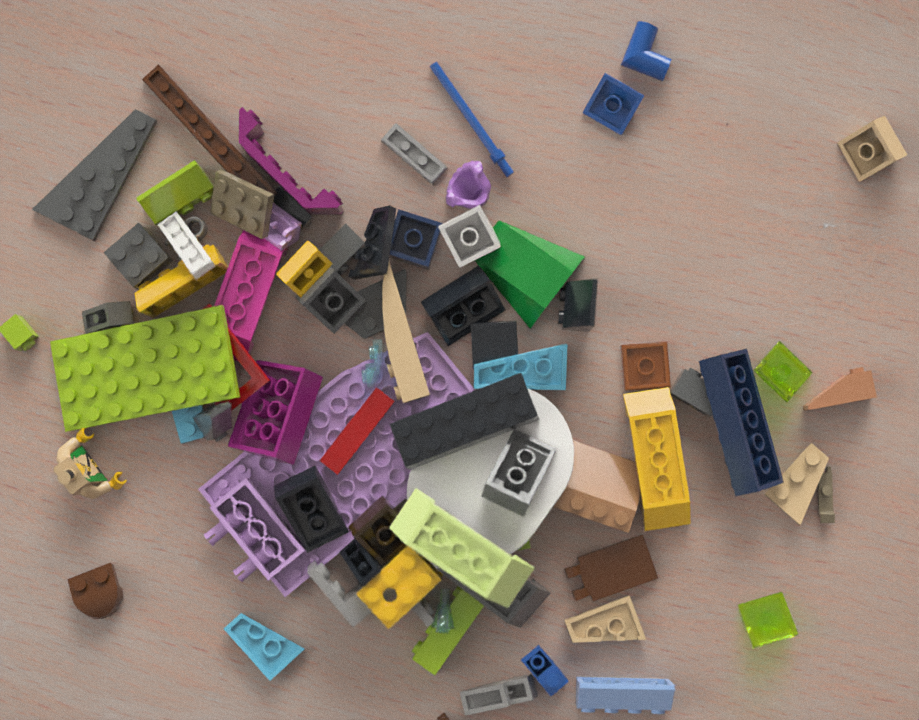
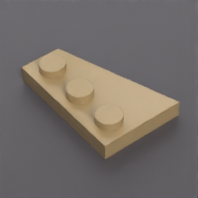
M811 443L782 474L784 483L771 487L765 495L797 524L801 525L829 458Z
M629 595L564 620L573 643L646 640Z

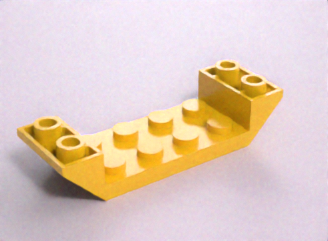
M669 387L623 394L626 417L629 418L643 508H641L644 531L691 524L688 484L676 410Z

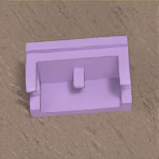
M273 203L268 237L264 239L282 251L298 241L302 223Z

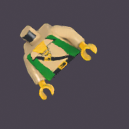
M82 428L77 432L76 438L72 437L58 449L56 459L58 464L53 468L58 481L66 487L70 494L82 495L89 499L102 496L110 492L111 488L121 489L127 481L120 482L117 480L122 475V472H116L111 480L107 482L108 480L83 445H80V443H86L94 437V433L89 437L86 436L84 430L87 428Z

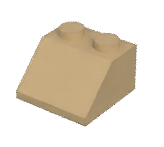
M885 116L873 120L837 142L859 182L907 156L906 151Z

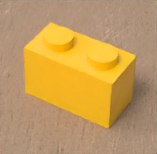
M307 241L276 275L299 297H302L333 263L313 244Z

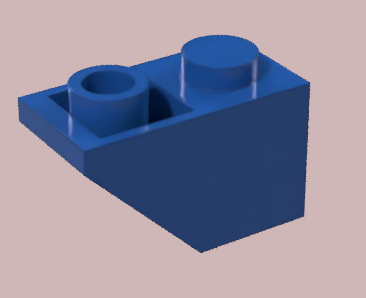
M537 645L521 659L550 696L554 695L569 682L564 673L540 645Z

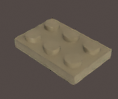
M218 170L215 173L210 213L263 239L268 237L274 194L224 170Z

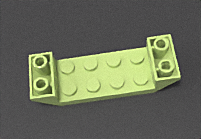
M415 488L390 526V529L406 545L486 599L508 608L534 570V567L516 555L512 557L435 505V500Z

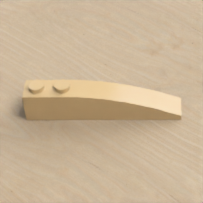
M388 263L387 274L383 275L382 287L384 331L391 364L387 365L390 377H395L398 386L394 387L397 400L402 399L405 404L428 397L430 393L390 263Z

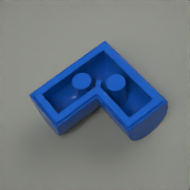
M643 21L637 22L621 66L663 81L672 59L650 51L658 32L656 26Z

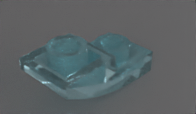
M382 339L372 340L373 346H369L370 360H374V363L365 364L366 370H362L363 384L367 383L369 389H373L376 385L382 368Z

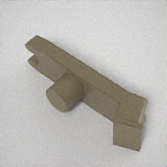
M826 467V473L822 474L817 485L818 513L820 523H835L831 467Z

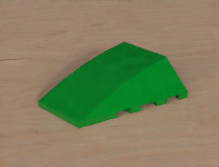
M498 220L493 229L500 241L501 247L474 261L510 303L528 328L531 329L585 256Z

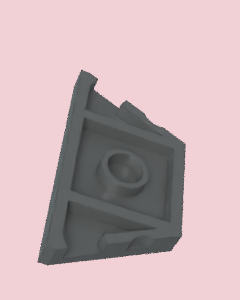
M404 269L393 274L406 315L407 272ZM383 280L357 291L366 301L344 323L363 339H367L384 330Z

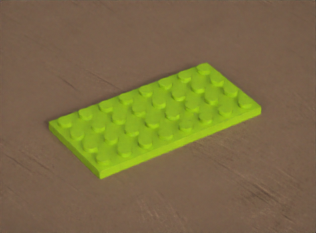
M222 305L50 341L65 432L240 398L226 314Z

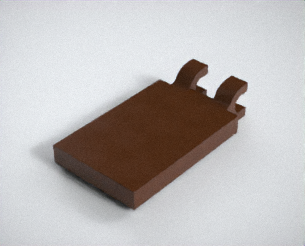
M643 534L577 557L579 564L564 569L568 579L578 575L581 576L584 587L572 590L574 600L576 601L591 596L594 602L658 579Z

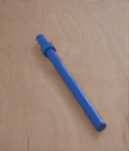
M438 62L433 63L430 66L431 70L491 154L489 157L493 163L498 164L506 177L511 176L514 171L505 160V154L493 143Z

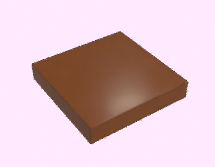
M667 341L621 345L624 391L671 387Z

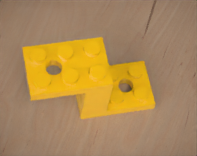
M407 545L377 576L356 594L379 620L390 629L442 580L444 574L438 571L426 557ZM388 588H392L397 592V598L392 602L386 601L383 596L384 591Z

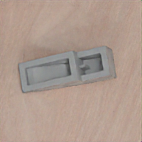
M532 674L509 678L460 692L465 715L509 707L512 704L532 701L538 696Z

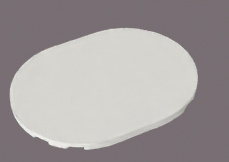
M530 389L528 391L540 420L519 427L516 430L556 448V452L524 517L481 497L485 483L513 430L411 469L407 484V501L415 488L435 500V505L444 511H448L460 522L509 555L520 549L533 536L567 487L574 463L573 440L564 417L549 400Z

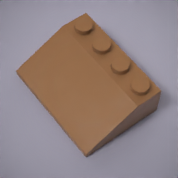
M573 441L574 463L572 474L566 489L553 507L629 533L641 495L636 462Z

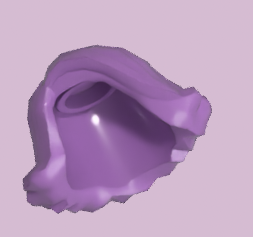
M480 161L464 163L453 174L447 187V205L473 209L487 203L491 184L483 173Z

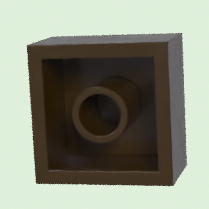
M382 495L348 528L352 536L385 567L407 545L390 529L399 512Z

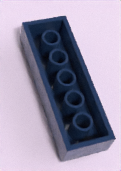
M747 349L700 360V372L704 379L706 394L712 408L713 419L716 423L719 441L722 445L725 463L728 467L735 496L760 492L784 483Z

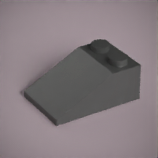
M514 429L485 483L481 497L524 517L556 452V448Z

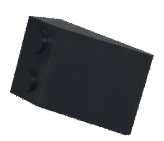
M598 279L566 282L565 288L560 289L559 301H563V311L559 310L558 324H562V330L589 332L595 326Z
M315 465L274 485L275 499L307 553L349 532L325 481Z

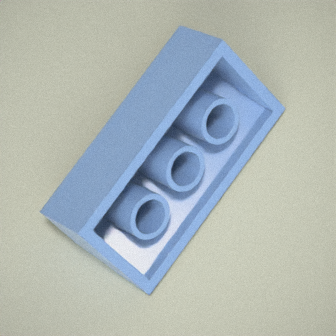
M576 677V706L581 708V712L592 713L595 712V709H604L606 713H618V709H628V713L633 714L642 713V710H651L653 714H665V710L672 709L675 685L669 679Z

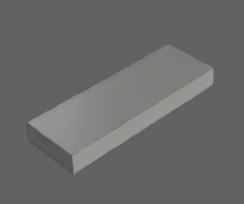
M397 123L381 139L382 143L432 185L447 169L446 165Z

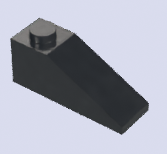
M355 538L340 551L343 559L362 587L366 586L381 572L380 563Z

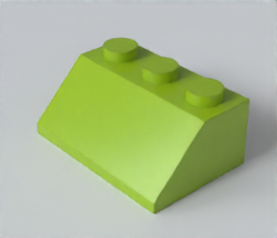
M194 160L136 197V199L154 224L158 226L160 222L176 211L179 215H186L194 210V205L197 203L209 201L213 196L214 186L204 170Z

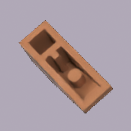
M863 367L850 369V374L843 375L803 406V410L877 398L872 371H864Z

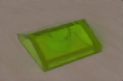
M778 341L753 370L786 403L813 373L781 341Z
M782 592L738 604L744 629L753 649L798 636V631Z

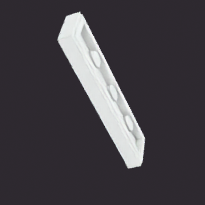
M177 211L158 224L195 279L215 267V264Z

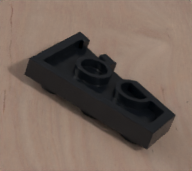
M389 205L373 209L364 233L366 241L363 249H358L355 257L358 258L355 270H350L349 278L357 280L387 274L396 208Z

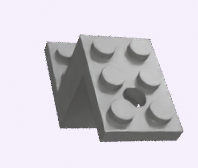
M314 560L308 565L310 577L352 627L356 626L372 612L356 594L363 588L360 584L345 594L341 584L337 580L333 582L330 579V572L322 562L318 565ZM392 588L386 589L383 593L384 599L387 600L396 591ZM425 598L412 607L427 627L434 622L432 616L434 611Z

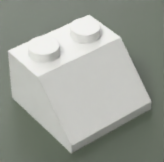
M480 205L438 226L459 268L501 247L500 241Z

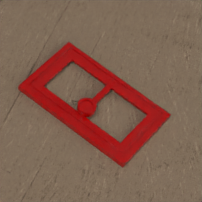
M209 303L202 309L210 308L212 306ZM228 327L232 354L252 378L239 388L240 398L215 402V404L229 402L232 411L269 382L270 379Z

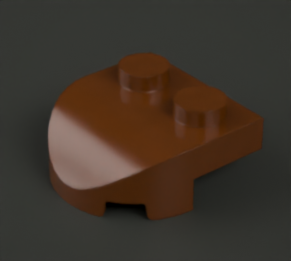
M112 563L67 579L71 596L77 609L94 619H104L116 612V607L120 600L123 599V589L119 586Z

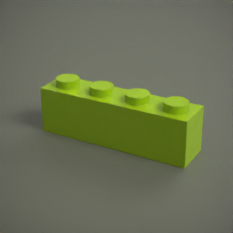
M459 586L452 593L455 596L450 604L446 602L439 611L441 617L437 623L433 622L426 629L425 633L428 636L423 642L419 640L411 651L414 653L412 660L434 676L484 607L483 604Z

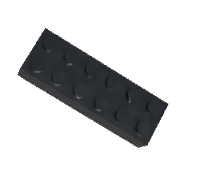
M518 373L390 423V427L405 468L411 470L540 419L523 375Z

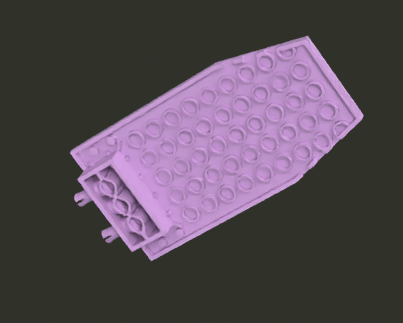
M428 332L413 338L430 396L405 404L402 399L397 400L394 387L398 386L395 377H390L387 365L391 364L388 351L383 352L372 359L341 372L318 391L294 465L243 452L198 489L211 505L210 509L219 519V523L205 533L204 537L209 539L215 534L208 541L214 546L216 542L229 533L249 557L244 563L233 570L235 575L244 570V573L237 577L241 582L258 569L268 581L271 579L284 597H286L310 577L308 565L314 560L318 565L321 562L325 565L354 539L349 530L348 533L307 553L275 499L274 485L315 465L325 481L347 528L382 495L394 508L407 498V484L411 470L405 468L390 423L475 391ZM377 387L395 402L337 475L319 460Z

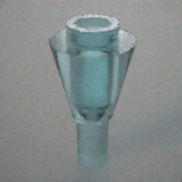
M441 589L440 604H438L434 622L431 625V628L436 629V633L448 634L451 629H454L451 607L449 605V589Z

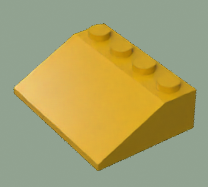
M209 244L202 247L215 264V267L197 279L194 278L185 263L180 260L177 263L179 266L172 270L169 268L158 274L159 278L151 282L149 280L138 287L139 290L135 292L138 311L151 318H155L225 275L228 265L215 245L209 246Z

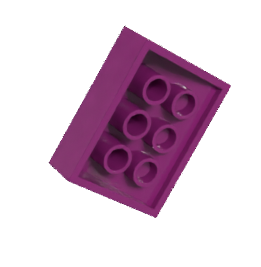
M257 360L256 363L270 381L242 402L228 447L294 465L323 377L306 368Z

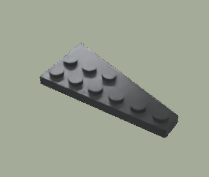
M135 109L32 210L95 241L157 120Z

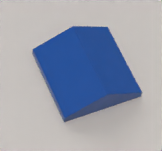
M604 73L582 113L622 135L644 95Z

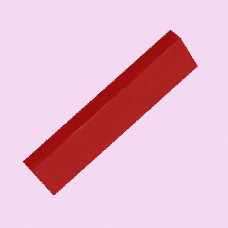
M376 387L319 461L338 475L395 401Z

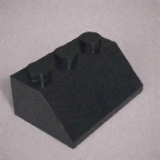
M479 265L421 301L422 306L447 346L471 333V323L488 322L506 311L492 283Z

